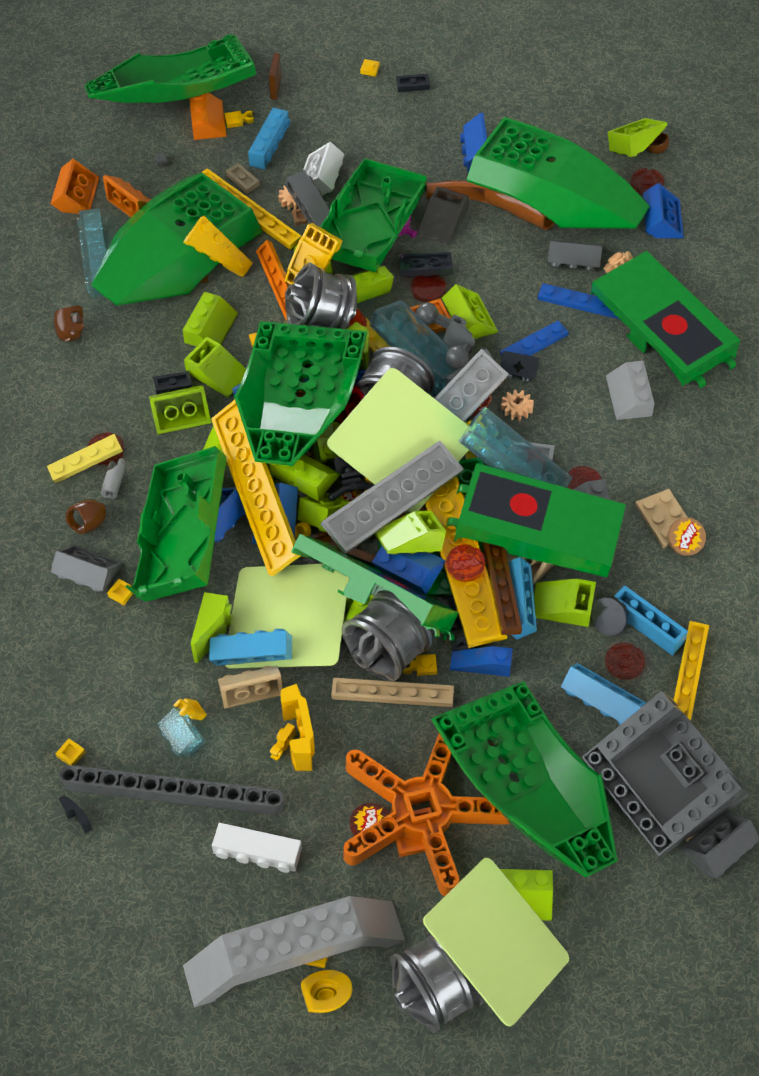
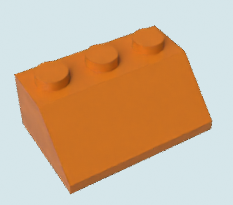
M210 93L189 98L194 140L227 137L222 100Z
M75 159L70 160L61 167L50 204L64 213L88 215L100 177Z
M108 175L103 176L107 200L129 217H132L151 200L121 178Z

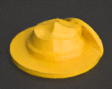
M336 970L315 972L301 982L303 997L309 1013H325L336 1010L343 1006L352 995L351 980L347 975Z

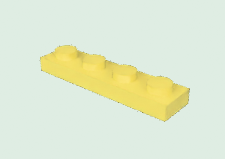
M115 434L48 465L47 468L53 481L57 483L123 452Z

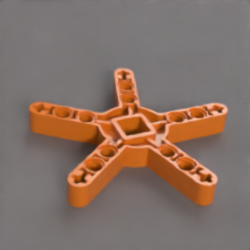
M440 733L437 736L423 777H414L406 781L359 750H351L346 755L347 773L392 803L391 814L345 842L343 859L348 865L361 863L396 841L398 837L400 838L403 835L410 839L412 837L415 838L414 840L422 841L439 892L446 896L459 883V875L444 837V832L448 829L450 823L510 824V822L485 797L452 796L446 786L442 784L452 758V753L444 743ZM437 772L439 773V775H433L431 773ZM368 773H375L376 775L370 776ZM390 784L392 785V787H386L384 785ZM429 801L433 812L415 817L411 805ZM465 808L468 812H463L460 809ZM482 809H487V810H489L490 812H487V813H486V812H483V811H481V810H482ZM389 828V829H391L392 831H391V832H385L384 829ZM372 839V840H374L375 842H374V843H368V842H366V840ZM437 842L440 844V847L434 848L430 844ZM438 863H445L447 866L441 867Z

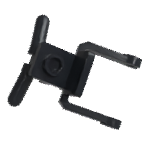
M341 457L333 459L335 470L340 473L333 484L340 483L342 486L329 494L328 498L330 501L336 500L346 492L359 489L368 490L375 485L374 483L361 481L365 476Z

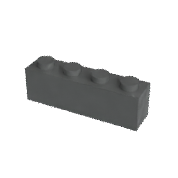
M303 170L288 177L285 187L308 223H314L320 227L329 214L330 206L323 200L321 191L314 186L312 177Z

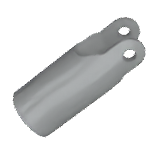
M123 458L119 459L118 465L114 461L109 463L101 489V495L105 498H117L126 465Z

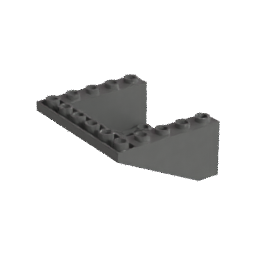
M663 691L659 692L582 756L590 768L597 774H602L604 787L659 857L735 808L751 795L676 702Z

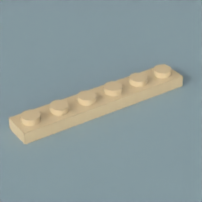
M333 678L331 697L336 700L453 707L454 686Z

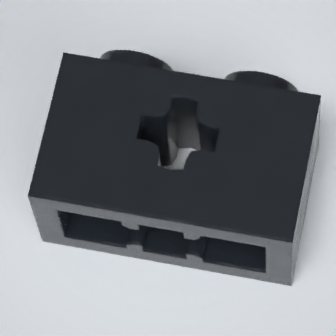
M503 351L500 366L509 374L508 378H514V375L521 376L523 381L531 382L532 379L537 377L540 358ZM519 362H521V365L524 366V369H520V371L518 372V368H515V364H519Z

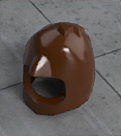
M80 305L65 307L55 311L53 319L54 329L60 340L71 342L81 337L85 325H83V308Z
M95 499L80 501L70 506L66 512L67 524L78 534L93 531L106 518V506L103 502ZM74 510H77L82 516L83 525L75 522L73 517Z

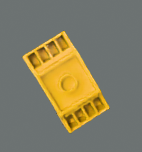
M314 223L308 224L293 254L284 281L293 285V279L307 263H313L317 267L323 268L326 272L333 254L339 251L343 240Z
M297 684L281 689L283 721L296 719L297 728L300 733V739L289 740L291 761L295 771H312V757L315 754L311 720L307 701L301 696Z

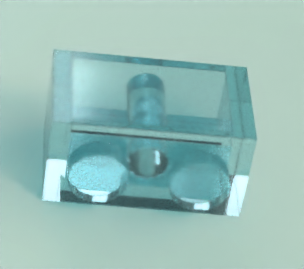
M174 708L158 723V726L162 730L161 735L171 743V749L176 755L190 757L206 741L187 714L185 716L180 715L179 712L181 710Z

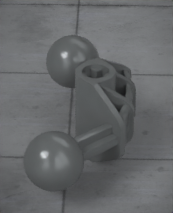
M429 302L422 303L416 310L417 320L423 325L436 323L446 328L447 331L440 350L446 354V362L451 368L459 369L464 367L468 363L469 355L472 353L475 345L472 333L466 327V320L455 314L450 319L439 314L434 304Z

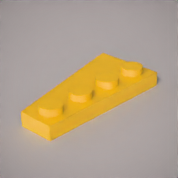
M205 216L200 217L183 241L186 245L193 246L196 251L208 255L211 260L218 261L223 264V267L241 277L245 276L253 264Z

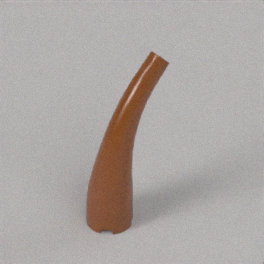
M465 180L426 183V198H464L484 202L503 209L546 231L555 224L544 214L513 197Z

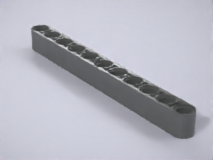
M66 765L59 771L62 786L69 791L271 815L280 814L284 810L283 794L276 789ZM73 776L71 780H66V778ZM88 779H94L92 782H86ZM114 781L113 784L106 785L108 782ZM128 784H135L133 787H127ZM150 786H156L152 790L147 789ZM171 788L176 789L173 792H167ZM190 791H197L193 795L188 794ZM211 793H216V794H217V795L214 796V797H209V795H210ZM230 796H238L236 799H229ZM252 798H258L256 802L249 801ZM273 800L279 801L277 804H270Z

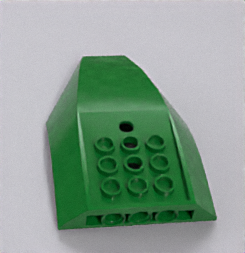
M227 34L221 40L210 41L206 46L187 52L169 55H141L139 52L96 79L87 82L84 87L88 97L92 99L121 103H161L193 98L230 86L257 74L253 60L236 35Z
M507 117L500 121L474 155L467 176V182L503 193L531 206L551 219L559 228H637L650 208L647 202L625 179L593 154L565 138ZM550 158H554L556 161H555V162H548V161H546V160H548V159H550Z
M201 172L188 176L151 199L115 234L91 286L116 306L190 294L197 284L219 264L218 261L211 260L208 255L196 251L193 246L183 243L200 217L205 216L238 249L262 234L261 227L252 208ZM175 222H184L185 225L178 226Z
M260 321L247 369L234 395L255 462L293 466L345 409L358 375L367 331ZM306 364L313 365L310 368H304ZM302 379H309L306 383L300 382ZM299 390L306 392V395L303 397H297L295 394Z
M524 681L431 719L453 757L475 787L516 829L544 852L585 878L618 861L602 774H597L566 744L546 717ZM488 740H491L495 747L490 746ZM498 757L503 758L506 765L502 764L499 761ZM509 773H516L519 777V782H513L509 777Z

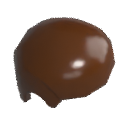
M661 132L646 150L651 154L665 152L669 146L668 134Z

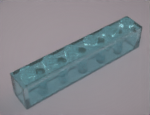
M100 208L79 211L80 218H77L78 228L82 229V231H79L80 241H83V243H80L82 254L85 253V256H82L83 266L87 267V269H84L85 279H88V282H85L86 290L91 293V298L103 297L101 293L91 286L106 254Z

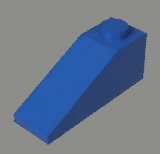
M490 646L453 651L450 670L510 677L513 648Z

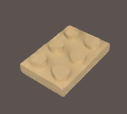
M670 489L638 500L635 503V506L661 547L670 546L667 538L670 526L676 520L688 518Z

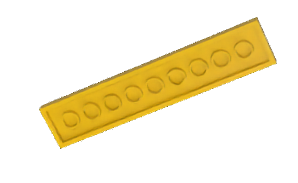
M233 400L211 420L223 453L227 456L226 461L268 575L275 576L299 558L300 555L291 553L296 542L267 464L254 461L236 401Z
M456 476L436 490L426 501L425 507L427 511L434 513L446 530L442 551H439L441 558L446 561L444 564L445 573L457 612H459L458 615L468 648L507 639V635H501L491 583L478 541L468 538H459L457 541H454L456 527L451 525L446 527L449 518L459 519L464 504L462 492L456 494L459 486ZM458 551L461 555L466 552L474 557L479 555L480 565L483 567L480 568L478 574L473 576L469 574L465 578L464 574L461 576L459 573L452 575L454 570L449 568L451 566L449 560L454 559L453 556H456Z

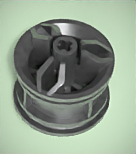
M307 263L293 279V285L290 284L286 290L287 324L346 329L350 319L352 320L355 317L357 311L356 281L351 275H331L325 273L323 268L317 267L313 263Z
M383 347L373 353L365 374L355 385L366 396L388 369L395 368L426 393L430 394L435 387V376L430 367L415 354L397 347Z
M387 590L377 592L373 600L369 602L368 606L360 614L347 620L342 625L343 639L355 662L360 667L366 668L371 674L385 681H396L406 666L415 657L427 651L432 645L430 630L420 625L421 621L394 593Z
M432 935L402 952L401 956L399 954L391 956L393 987L397 989L393 996L402 1012H410V1017L425 1025L432 1033L439 1031V1024H446L454 1017L471 1009L473 1004L480 1006L484 1003L483 997Z

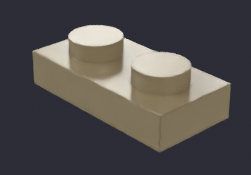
M239 163L226 170V176L246 194L260 186V181Z

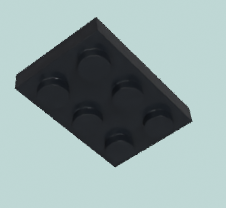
M451 252L399 254L401 276L410 278L413 276L429 277L431 275L447 276L453 274Z

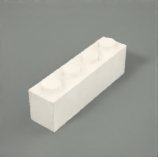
M223 823L218 824L212 843L213 854H216L219 858L227 859L231 857L245 864L253 862L262 868L276 867L284 873L296 871L302 850L300 840Z

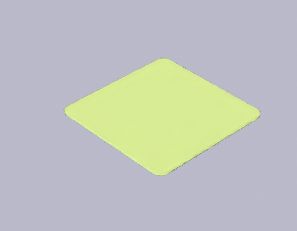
M390 368L330 436L327 446L376 485L438 441H441L459 462L476 442L478 435L475 430L395 368ZM431 495L423 499L421 502L413 506L408 511H419L422 508V506L426 503V501L431 497Z
M324 564L288 565L275 576L268 575L265 566L241 569L232 611L233 622L229 628L228 635H236L238 632L253 634L258 630L274 632V629H285L292 635V659L225 666L229 669L263 668L276 665L277 667L335 665L339 660L342 625L344 624L347 597L338 593V589L344 591L350 578L336 570L332 573L321 567Z
M490 858L481 860L423 918L424 925L506 1026H512L518 1021L569 962L567 951Z

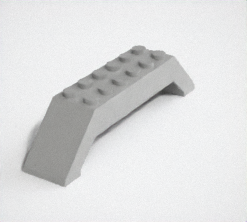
M348 896L223 934L185 963L183 968L195 1008L216 1001L218 997L236 985L361 946L391 947L404 943L405 938L392 901Z

